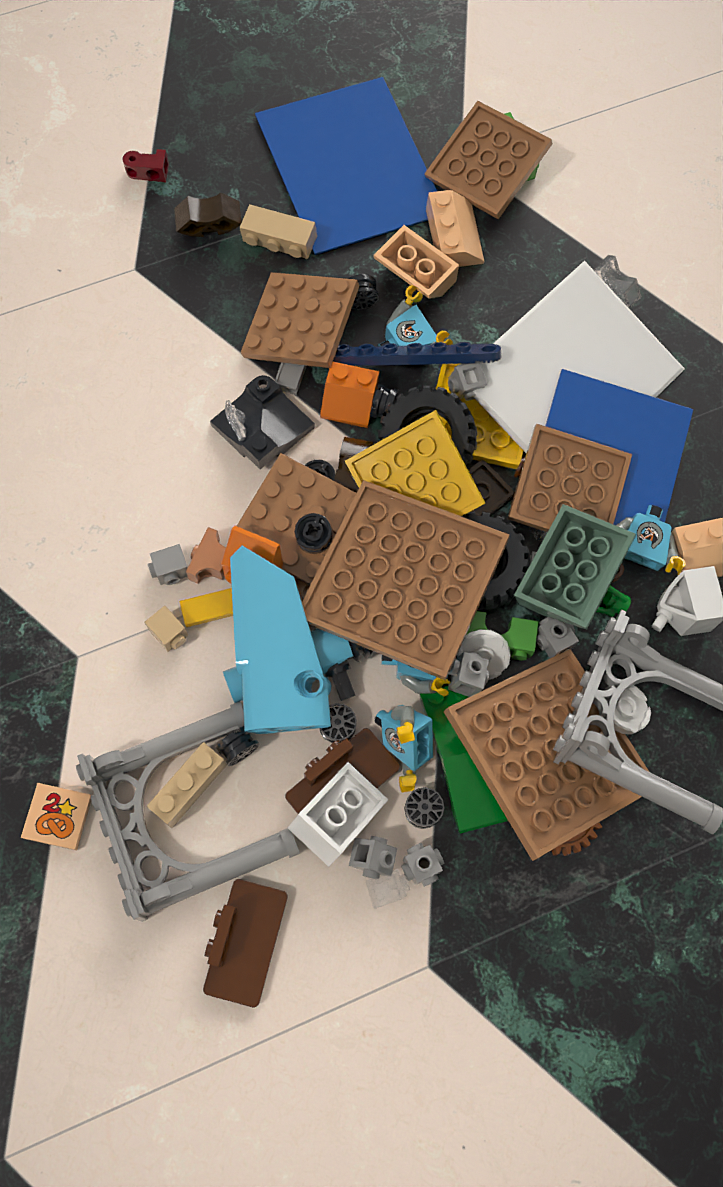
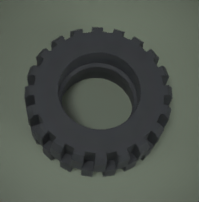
M423 386L422 390L414 387L409 389V394L404 396L401 393L396 397L398 401L394 405L391 403L386 408L388 413L386 417L382 416L380 421L382 429L378 430V438L380 440L410 425L417 418L436 410L439 416L444 418L450 425L452 441L465 465L471 463L474 458L473 452L477 448V428L469 408L453 392L450 394L445 388L441 387L433 389L432 386Z
M469 512L466 514V519L509 534V541L500 558L501 574L496 579L490 581L477 610L479 612L487 610L488 614L497 612L499 607L504 609L510 604L512 599H515L514 594L530 566V561L527 560L530 555L527 546H523L525 539L522 534L516 535V527L512 523L508 525L503 523L504 518L498 515L496 519L489 517L490 513L482 512L481 516H476L475 512Z

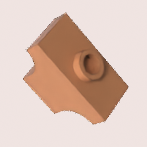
M207 528L200 544L195 545L191 552L190 558L192 560L186 573L188 579L197 584L206 577H216L221 580L224 578L221 563L226 547L219 543L218 531L213 528Z

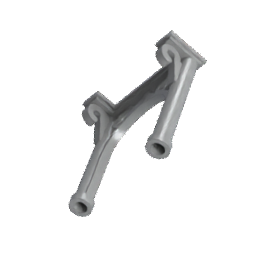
M621 610L616 618L611 617L605 630L600 632L595 644L599 648L597 651L594 650L588 660L587 664L591 668L589 671H585L579 685L583 686L581 693L577 692L572 700L571 706L574 707V711L572 714L569 713L563 723L562 728L565 731L563 736L560 735L553 748L557 752L553 762L559 764L560 762L566 763L570 761L701 825L702 830L714 834L722 823L723 808L636 765L624 753L617 740L614 729V711L620 695L626 689L647 681L670 685L723 711V685L660 655V653L647 645L650 637L648 630L637 624L627 625L630 617L625 616L626 611ZM612 665H621L626 670L627 678L617 679L611 673ZM635 666L644 671L636 673ZM602 677L606 684L611 687L609 690H598ZM592 703L595 704L599 715L587 717ZM589 725H596L601 728L604 735L594 731H587Z
M240 701L230 705L231 708L121 752L119 750L107 752L95 759L91 755H77L80 763L76 765L77 773L81 781L85 780L87 786H92L94 795H91V801L95 810H100L103 820L99 823L102 833L105 837L109 836L112 847L108 848L114 864H119L121 873L118 874V879L126 897L122 900V904L128 917L132 916L134 920L141 922L148 920L147 916L152 915V913L288 855L291 858L300 854L294 836L287 828L212 861L202 864H186L176 861L163 853L154 843L147 830L143 814V798L147 783L154 771L166 760L197 748L203 742L207 744L229 735L231 732L239 731L238 729L244 726V713ZM147 765L139 781L125 774ZM112 779L107 787L106 781ZM123 781L130 782L136 787L133 799L127 804L119 803L115 795L116 786ZM115 807L122 811H129L134 808L135 813H130L129 824L122 830ZM137 826L141 835L134 832ZM129 840L137 841L142 848L148 846L150 849L141 852L135 859V863L127 844ZM150 856L162 861L161 874L153 881H149L144 877L141 867L144 859ZM169 866L189 872L164 883L168 876ZM142 884L151 887V889L144 891Z

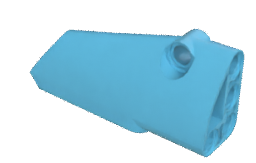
M242 545L230 557L235 658L237 671L242 676L244 731L254 734H270L330 727L328 695L331 692L332 686L329 679L324 676L295 578ZM315 680H319L320 688L317 692L313 693L312 684Z

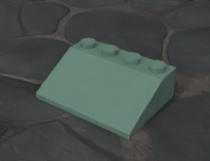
M563 504L514 594L519 605L541 615L587 629L636 534Z

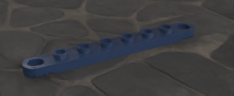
M443 342L433 343L432 345L411 343L407 346H397L394 343L383 346L363 344L359 347H350L349 345L342 344L338 345L333 362L351 366L475 363L476 361L486 363V361L490 363L492 361L493 363L501 359V346L497 344H471L470 342H459L456 345H446Z

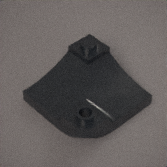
M266 375L254 378L246 385L244 392L236 400L210 420L211 426L243 457L247 456L259 469H262L274 457H278L280 453L285 454L315 428V423L286 397L281 387L271 377ZM267 385L265 388H260L259 386Z

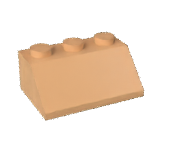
M453 190L430 192L428 194L426 212L434 247L458 263L459 267L484 264L472 204L464 196Z
M405 225L374 254V259L408 284L416 286V290L420 291L427 298L442 297L457 280L459 264Z
M723 518L673 529L671 534L674 536L678 555L686 563L682 572L684 570L714 566L717 578L723 576Z

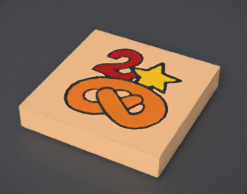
M37 783L21 838L77 851L90 808L91 795Z

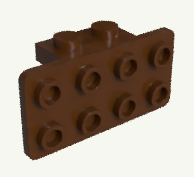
M364 728L350 740L347 738L342 742L339 739L326 749L328 753L319 760L316 757L305 766L307 771L304 773V778L285 794V798L296 813L299 814L347 762L376 788H379L398 772L400 765L372 731Z
M236 879L233 882L227 905H224L222 910H217L213 927L217 928L214 940L209 939L204 956L209 957L207 964H210L203 987L204 994L252 1008L259 1005L288 899L285 891L241 879Z

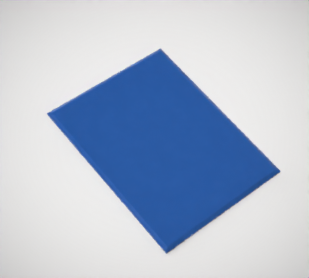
M383 77L255 113L298 217L313 221L316 224L317 238L312 248L314 255L398 230L403 225L408 227L428 221L426 212L428 194L430 192H437L434 183L424 175L427 171L426 166Z

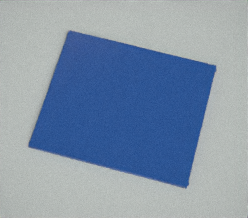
M561 369L545 426L632 454L613 525H617L625 518H632L637 513L645 515L649 505L658 506L663 509L660 521L665 523L693 409Z

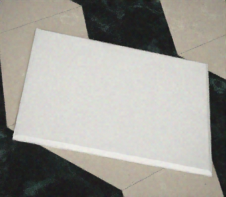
M584 261L494 343L501 346V359L493 363L492 361L490 363H487V361L486 363L479 362L487 385L484 388L474 390L473 392L476 395L473 397L522 450L527 453L536 423L543 426L546 425L561 369L656 398L685 368ZM474 370L464 373L467 384L478 382Z

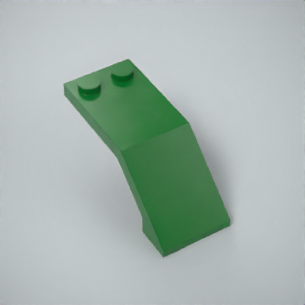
M449 686L441 688L449 692L447 696H442L438 692L420 694V701L425 715L432 719L433 738L442 761L451 800V810L459 834L508 821L507 817L444 713L448 707L469 697L448 690Z

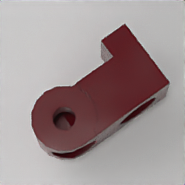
M157 149L156 154H141L138 151H128L124 154L122 160L129 178L166 182L169 168L166 150Z

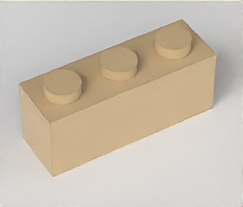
M250 204L240 225L242 239L247 244L262 246L274 252H284L295 258L302 257L308 259L317 238L315 222Z
M203 742L147 807L170 828H173L227 766L225 760Z

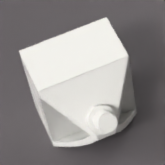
M715 567L690 569L681 572L661 595L657 605V618L652 624V628L660 632L666 623H670L681 636L711 632L723 621V596Z

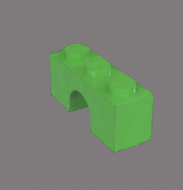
M476 612L467 634L480 629L488 630L485 625V612ZM512 617L508 624L507 633L501 635L508 643L512 659L526 660L532 657L535 652L538 621Z

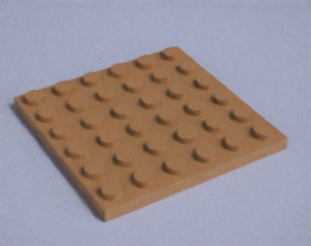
M363 480L302 601L307 622L311 626L446 681L509 541V534Z
M571 649L460 701L444 711L532 861L642 797L570 761L566 763L560 762L559 764L553 762L557 754L553 748L560 735L563 736L565 731L562 728L567 715L569 713L572 714L574 711V707L571 706L572 700L577 692L581 693L583 688L579 683L585 671ZM592 703L587 717L599 715L595 704ZM589 725L587 731H594L604 735L600 727ZM615 731L617 740L624 753L636 765L649 772L627 736Z

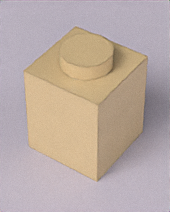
M163 606L144 622L148 630L167 652L182 646L188 636L185 627L166 606Z

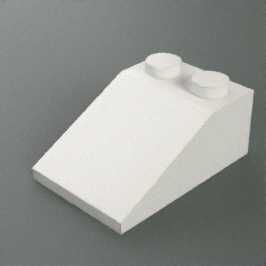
M347 762L297 815L288 829L329 867L389 799Z

